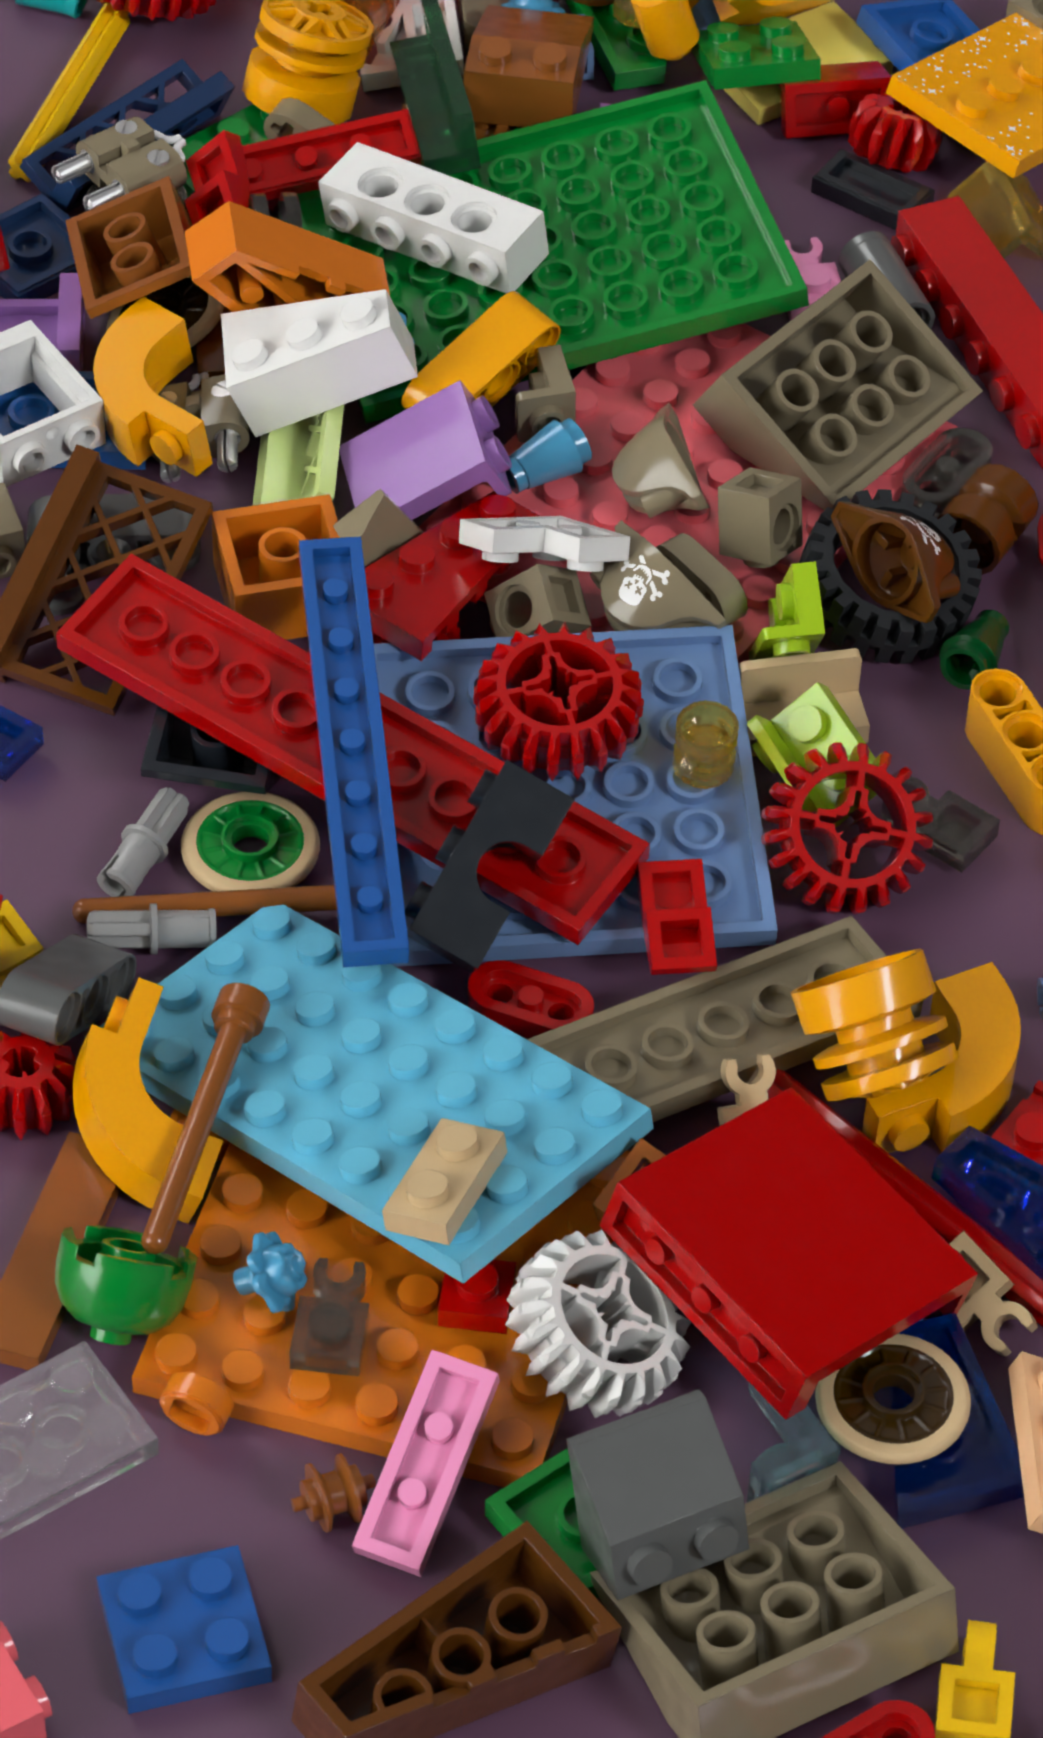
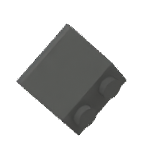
M700 1389L567 1439L581 1547L617 1601L749 1550L744 1495L706 1397Z

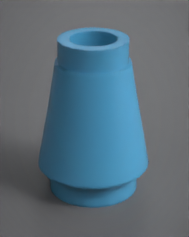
M570 418L562 422L552 420L509 456L512 468L505 471L510 488L518 494L525 489H531L582 472L583 464L592 459V452L588 440L578 424Z

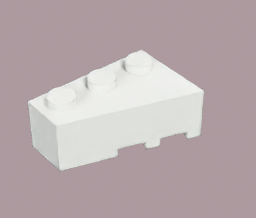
M386 289L221 314L226 388L255 437L418 377L414 340Z

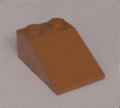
M488 5L472 34L464 68L463 121L524 128L576 114L594 27V17Z
M169 176L65 220L85 308L90 319L191 276L185 231L192 227V223Z

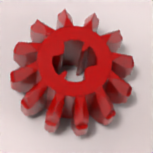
M883 93L881 95H866L864 100L859 102L857 111L853 112L847 142L853 147V151L858 156L868 158L870 164H879L887 170L892 168L908 173L911 171H925L928 165L932 164L935 153L938 154L943 136H941L942 131L888 94Z
M0 1030V1133L10 1127L14 1128V1132L21 1141L27 1129L37 1128L48 1136L53 1126L52 1120L69 1121L70 1113L73 1110V1077L76 1065V1058L70 1046H57L21 1033L20 1036L10 1037Z

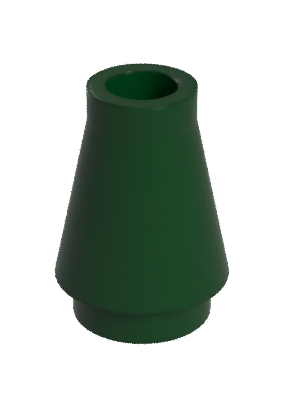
M991 609L983 610L972 622L944 642L940 650V668L943 676L950 684L960 689L971 690L972 680L978 673L998 668L1004 640L1010 630L1008 620L1004 615Z

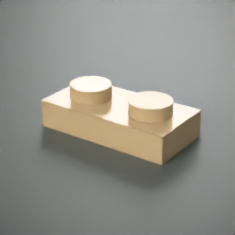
M441 1118L382 1209L385 1230L450 1245L470 1210L474 1207L486 1188L487 1183L507 1154L505 1133Z

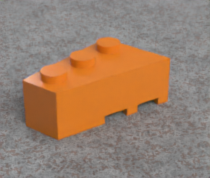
M230 201L185 231L192 282L232 312L384 289L387 290L390 296L383 258Z

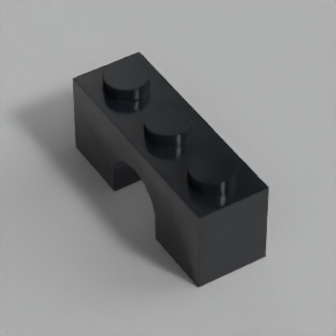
M506 760L498 774L486 768L467 801L478 808L466 830L454 824L435 856V859L445 864L433 887L421 881L405 908V916L413 920L407 930L408 937L470 973L475 972L510 913L489 900L481 891L477 880V867L481 857L491 850L508 848L518 851L537 862L543 856L575 799Z

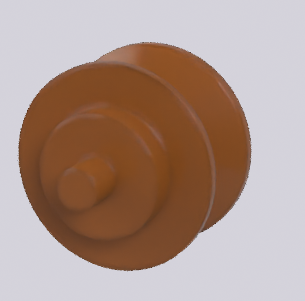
M339 1453L335 1456L333 1471L321 1474L312 1463L305 1464V1479L299 1482L301 1496L292 1498L291 1505L295 1513L306 1510L311 1522L319 1521L322 1529L328 1533L332 1531L334 1515L347 1512L354 1522L360 1523L362 1521V1507L368 1504L366 1490L375 1488L376 1481L373 1474L362 1476L357 1465H349L343 1454Z

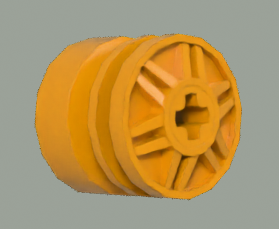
M263 0L259 14L261 21L258 22L254 36L259 46L251 51L242 86V91L247 100L260 110L270 114L282 99L294 98L306 103L335 125L349 120L361 80L357 70L364 66L368 52L366 48L369 46L374 28L368 16L356 7L341 0Z
M923 949L908 950L865 962L819 978L790 992L805 1035L831 1032L836 1034L838 1043L828 1047L812 1058L817 1070L846 1064V1071L821 1083L828 1102L848 1098H875L905 1089L924 1081L935 1070L959 1058L952 1040L923 1045L921 1040L948 1027L946 1017L944 1015H927L914 1018L911 1006L923 1001L937 991Z

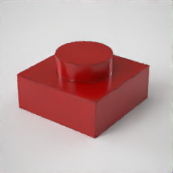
M493 1259L464 1284L444 1272L438 1308V1327L507 1334L508 1327L505 1324L509 1318L511 1305L506 1299L510 1295L511 1288L515 1285L516 1262Z

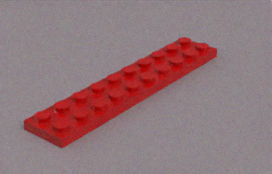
M132 553L56 632L57 648L325 801L309 652ZM379 692L397 842L444 868L445 864L435 859L444 840L454 824L466 830L478 809L467 801L486 768L498 774L505 762ZM574 801L543 856L537 862L512 849H494L481 857L477 867V880L480 889L579 945L636 875L638 863L646 862L649 859L650 843Z

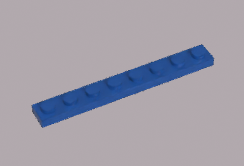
M361 536L299 540V560L343 968L409 963L408 933Z

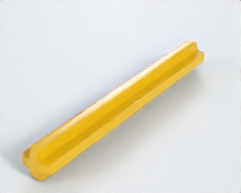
M110 3L103 5L8 159V163L11 166L9 174L15 180L22 178L26 182H31L20 169L23 159L64 133L129 26L128 11H114Z

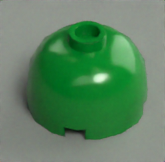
M86 1225L84 1239H76L73 1228L68 1227L64 1228L61 1234L56 1258L55 1284L59 1299L76 1320L91 1326V1338L112 1345H129L132 1335L155 1333L170 1325L183 1310L192 1286L198 1257L181 1245L177 1258L165 1253L150 1254L142 1246L141 1238L143 1233Z

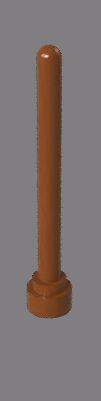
M334 885L82 898L74 903L72 915L77 922L87 924L88 913L93 910H149L150 903H157L158 910H208V908H215L216 917L252 915L262 907L283 904L296 912L337 910Z
M230 983L223 986L219 991L211 1013L214 1029L218 1035L141 1238L144 1250L150 1254H160L167 1249L241 1047L244 1043L249 1042L252 1037L259 1035L264 1027L270 1010V1002L263 992L251 985Z

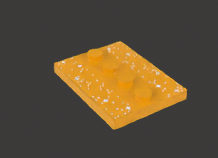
M1014 13L891 76L886 94L1014 179L1043 163V30L1018 13Z

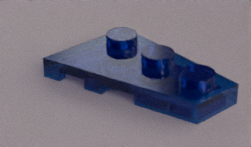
M969 1125L936 1158L931 1178L1043 1281V1166Z
M956 1312L916 1322L901 1331L900 1334L928 1341L953 1359L966 1378L970 1392L971 1407L963 1432L945 1451L924 1461L911 1464H893L895 1522L903 1529L1024 1498L1018 1448ZM890 1387L891 1409H901L912 1403V1399L907 1392L897 1387Z

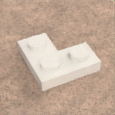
M564 516L460 519L459 543L482 550V559L490 562L514 563L518 562L519 553L532 552V557L549 561L567 560V568L571 570L599 572L603 571L604 562L629 561L630 536Z

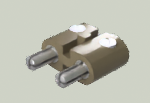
M134 116L128 120H121L116 125L79 141L76 144V156L54 165L51 173L58 184H63L86 174L100 188L83 197V205L86 211L167 176L170 177L175 189L184 185L187 181V172L184 165L185 155L181 149L187 143L179 134L167 136L160 131L153 130L144 120Z
M202 372L201 374H194L189 383L182 382L166 385L160 391L159 396L203 420L212 458L217 457L218 469L222 472H228L229 466L230 471H234L237 468L238 452L245 449L249 443L250 427L226 388L225 375L209 377L207 372ZM201 381V390L193 391L199 386ZM155 453L151 455L153 459L160 462V477L164 482L171 483L172 480L177 482L180 479V467L175 464L168 465L164 463Z

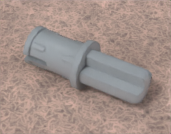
M171 787L160 789L137 823L129 824L121 833L122 843L97 876V883L106 894L111 897L134 896L150 868L155 863L158 864L164 861L168 854L166 844L187 815L189 801L184 794L177 793Z
M150 903L149 910H93L88 913L86 935L89 939L117 949H149L150 955H157L158 949L207 948L216 942L215 908H208V910H158L157 903Z

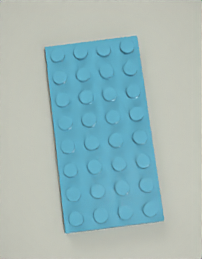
M284 904L262 907L158 983V985L164 988L140 1052L139 1068L146 1092L187 1116L218 1035L214 1029L211 1013L220 989L230 983H244L259 989L270 1002L268 1016L261 1033L252 1037L249 1042L244 1043L241 1047L211 1131L463 1284L637 1143L640 1138H643L654 1129L651 1108L392 964L343 968L340 936ZM441 1118L502 1131L505 1133L507 1145L506 1156L499 1167H497L450 1245L386 1231L382 1209Z

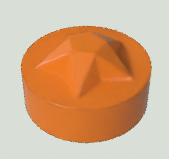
M177 1372L173 1374L159 1399L163 1412L172 1422L187 1431L199 1435L220 1433L234 1409V1402L231 1396L220 1385L205 1376L191 1372Z

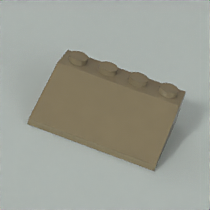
M869 259L724 372L693 406L730 450L761 470L801 478L802 496L825 510L828 506L832 508L836 500L844 496L852 500L855 492L863 491L974 400L983 390L873 261Z
M841 1461L745 1503L749 1550L618 1601L599 1572L596 1570L590 1573L595 1591L605 1609L621 1625L620 1636L667 1723L679 1738H775L959 1652L955 1587Z

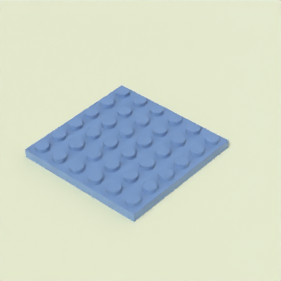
M726 625L721 629L714 626L592 632L594 642L596 643L612 638L613 644L616 647L615 654L629 653L632 670L639 672V678L642 682L641 698L644 699L643 716L639 718L638 734L634 737L633 743H626V750L622 754L621 760L607 757V764L604 766L602 773L589 766H584V772L578 781L569 770L559 771L553 781L550 780L546 769L537 768L531 774L574 798V801L650 843L649 859L646 862L702 859L707 907H711L715 948L776 945L778 928L766 848L761 840L763 827L733 626ZM513 637L433 641L432 651L422 662L391 643L374 644L379 692L503 761V758L500 756L501 749L488 750L487 743L484 740V732L478 731V725L475 722L476 705L473 704L474 686L477 685V680H479V670L483 665V660L492 659V652L495 650L497 643L510 646ZM521 760L513 763L522 768ZM397 842L404 908H406L420 882L424 881L433 887L443 868ZM637 875L632 878L579 945L482 891L489 900L510 912L482 962L647 952L640 910ZM406 917L407 930L413 922L408 917ZM408 937L409 963L392 965L400 967L451 964L453 962Z

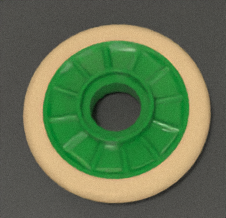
M237 792L216 798L201 807L190 818L181 838V854L187 870L201 885L211 891L295 887L312 871L320 852V837L312 818L299 805L271 793ZM255 837L266 842L267 846L260 851L247 853L235 848L234 844L240 839Z

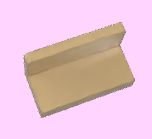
M851 648L741 662L739 664V673L747 722L755 715L768 720L773 719L815 683L819 682L828 686L864 742L868 743L870 724L859 693L862 666L859 649ZM748 727L752 756H757L752 747L757 739Z

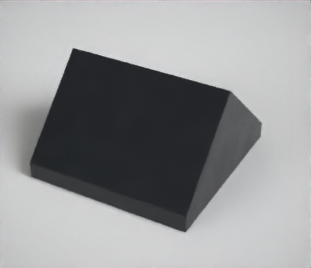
M157 705L140 768L141 776L258 794H266L280 780L281 776Z

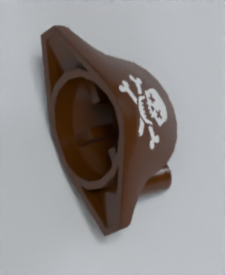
M838 502L831 514V519L852 569L863 589L874 601L883 607L925 624L931 622L941 606L940 599L957 596L960 591V580L954 573H951L954 566V555L946 541L922 521L905 514L869 508L851 502Z

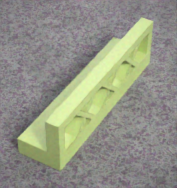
M344 405L261 435L252 506L330 494L332 501L334 500Z

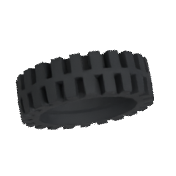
M878 489L873 500L868 490L855 492L851 501L847 496L836 500L832 508L828 506L815 523L806 541L799 563L816 561L825 629L833 627L829 640L839 647L847 639L853 641V648L859 649L862 658L868 648L875 650L876 662L888 663L895 652L899 664L912 663L916 654H918L922 661L933 657L937 649L941 650L946 640L963 628L971 614L980 590L982 569L977 568L980 561L977 549H968L971 538L967 532L962 530L953 533L957 521L952 516L946 513L943 517L937 519L934 517L937 505L926 500L921 509L913 506L915 495L902 492L898 501H893L892 492L887 489ZM839 501L905 514L922 521L946 541L954 555V566L951 573H954L959 578L961 584L960 591L957 596L943 599L938 612L931 622L925 624L899 612L883 610L861 599L843 582L834 563V554L842 546V543L831 519V514Z

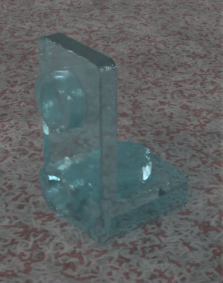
M749 1383L750 1395L785 1443L769 1447L755 1461L751 1462L747 1503L837 1463L838 1457L841 1454L840 1444L829 1434L821 1419L816 1418L808 1405L804 1410L785 1420Z

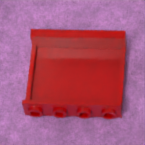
M792 1087L618 1181L599 1225L785 1420L806 1408L819 1381L938 1309L949 1320L956 1317L978 1276V1273L965 1261L963 1256L952 1248L917 1213L915 1208L905 1201L870 1166L868 1161L859 1155L824 1120L822 1115L813 1109Z

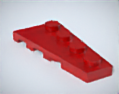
M493 491L365 567L372 633L422 662L432 651L433 639L440 632L447 635L458 623L459 611L469 601L476 603L487 591L488 580L494 573L503 574L512 564L483 560L482 550L460 544V519L534 517L539 515L518 504L513 499L504 495H497Z

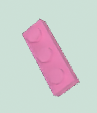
M431 1350L352 1543L354 1553L413 1575L422 1576L499 1385L498 1373Z

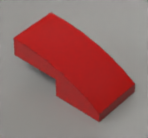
M223 130L186 160L195 192L184 200L192 226L228 201L249 208V176L239 135Z
M702 859L639 862L636 875L643 932L651 975L716 971L717 958L711 907H707Z

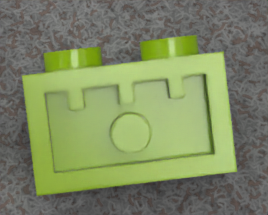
M816 561L791 564L781 584L776 585V598H769L768 601L770 627L763 628L749 652V660L815 652L825 635Z
M819 682L815 683L773 719L768 720L755 715L747 722L748 727L757 739L752 747L759 760L771 772H778L784 782L790 786L792 785L787 780L784 769L792 762H795L807 770L804 755L814 748L817 749L827 761L828 747L835 742H841L846 750L849 761L854 747L859 743L866 744L828 686ZM869 749L868 763L872 764L876 758ZM845 779L827 780L816 784L807 795L802 809L813 812L818 808L834 809L838 794L844 791ZM864 786L865 789H868V790H869V793H868V802H869V801H870L872 798H874L877 794H876L873 790H871L869 787ZM846 815L836 823L832 824H835L836 828L850 816Z

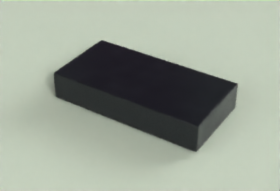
M840 149L812 177L811 193L894 230L897 228L898 211L934 202L935 190L887 170L880 165L870 164L868 160L843 149Z

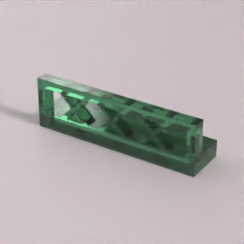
M421 0L426 35L389 42L405 106L409 110L419 146L422 165L445 175L480 169L481 163L473 114L438 0Z

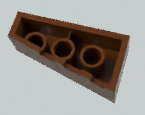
M526 1521L300 1680L297 1685L291 1721L305 1738H434L610 1667L622 1627L533 1526Z

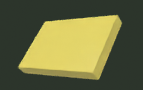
M834 1L788 18L791 21L797 22L819 55L821 65L878 61L890 75L892 74L893 63ZM777 84L723 89L757 125L781 117V90Z

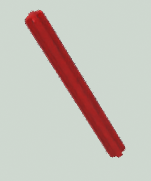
M782 1069L776 1071L774 1082L767 1090L768 1099L792 1087L813 1109L822 1115L824 1120L859 1155L868 1161L870 1166L905 1201L915 1208L917 1213L948 1244L964 1231L1013 1282L1014 1286L1004 1296L1010 1301L1025 1307L1034 1317L1035 1321L1043 1326V1275L788 1073Z

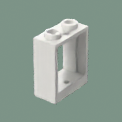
M31 320L0 332V396L34 382L60 412L8 435L2 436L0 433V483L5 482L6 487L69 460L77 444L91 450L106 444L103 399Z

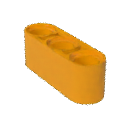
M508 292L418 373V377L411 380L404 391L401 404L405 409H408L461 380L475 399L484 396L491 407H493L537 366V348L556 345L560 337V326L518 292Z
M998 668L984 670L978 673L971 683L965 724L966 736L1023 822L1032 831L1043 835V709L1017 674Z

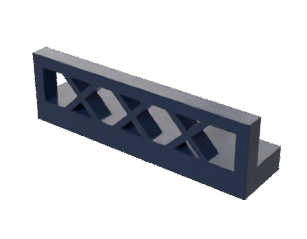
M182 58L25 157L20 165V169L41 193L46 195L67 214L83 204L84 196L100 188L86 174L63 184H58L42 165L50 160L63 162L76 156V150L69 148L79 141L86 139L91 134L95 135L116 125L119 121L125 120V113L130 109L154 113L144 119L153 130L160 131L167 136L179 134L182 138H185L221 114L235 86L222 71H219L203 82ZM178 80L188 92L171 103L165 102V87ZM155 94V99L149 98Z

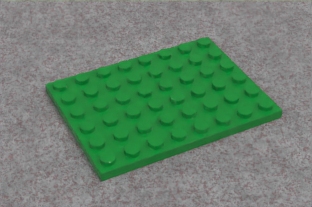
M707 80L421 154L422 166L544 211L549 255L515 291L560 326V337L556 345H561L568 370L809 306L808 288ZM320 189L284 197L285 209L292 225L383 258L390 297L398 312L406 316V327L414 338L417 374L506 294L326 225ZM537 366L530 373L537 372ZM529 374L526 375L519 383L528 381ZM411 380L357 399L365 423L391 418L406 410L402 406L401 401L404 391Z

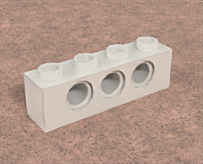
M359 142L318 182L326 225L504 293L515 291L549 255L544 211Z

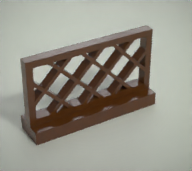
M77 444L0 599V682L5 683L7 678L10 677L115 717L128 688L114 680L107 694L83 686L77 670L88 667V665L74 657L71 658L70 655L60 649L59 651L64 661L41 670L23 664L22 661L32 645L53 637L57 644L56 632L71 617L55 621L49 607L54 595L79 586L86 601L91 596L87 582L113 573L131 553L144 561L160 555L166 573L180 580L213 513L212 502L101 462L99 452ZM110 484L133 493L138 507L106 519L100 502ZM143 497L151 499L153 501L146 503ZM173 508L193 515L185 531L161 539L152 519V516ZM95 514L98 522L89 525ZM144 520L154 542L121 555L112 531ZM104 535L114 558L81 570L75 557L79 544ZM176 549L172 560H170L167 552ZM70 565L73 570V573L64 576ZM45 616L48 625L39 628ZM70 674L72 681L66 680L61 677Z

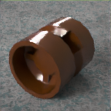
M986 464L976 469L959 490V495L951 500L937 519L948 513L957 521L953 533L962 530L967 532L971 538L968 549H977L980 558L977 568L982 569L983 575L994 570L1014 545V542L1037 515L1039 503L1036 493L1029 482L1018 472L1003 465Z

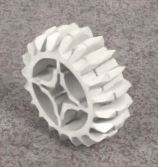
M577 1230L572 1234L565 1235L560 1241L555 1239L552 1243L548 1242L520 1268L519 1275L515 1278L517 1284L511 1288L510 1295L506 1299L514 1309L509 1313L505 1326L521 1334L515 1340L512 1351L528 1354L531 1363L529 1364L526 1376L541 1374L548 1381L546 1396L558 1394L561 1391L567 1396L569 1411L582 1408L587 1404L595 1418L603 1414L607 1415L612 1410L620 1417L623 1414L633 1412L637 1407L641 1408L644 1404H651L663 1393L662 1389L667 1388L676 1380L678 1372L682 1369L680 1362L685 1358L686 1352L690 1348V1345L682 1337L686 1334L691 1321L675 1312L679 1308L615 1242L609 1243L602 1230L589 1234L586 1238ZM567 1284H578L579 1286L574 1288ZM620 1358L631 1362L632 1364H623L616 1362Z

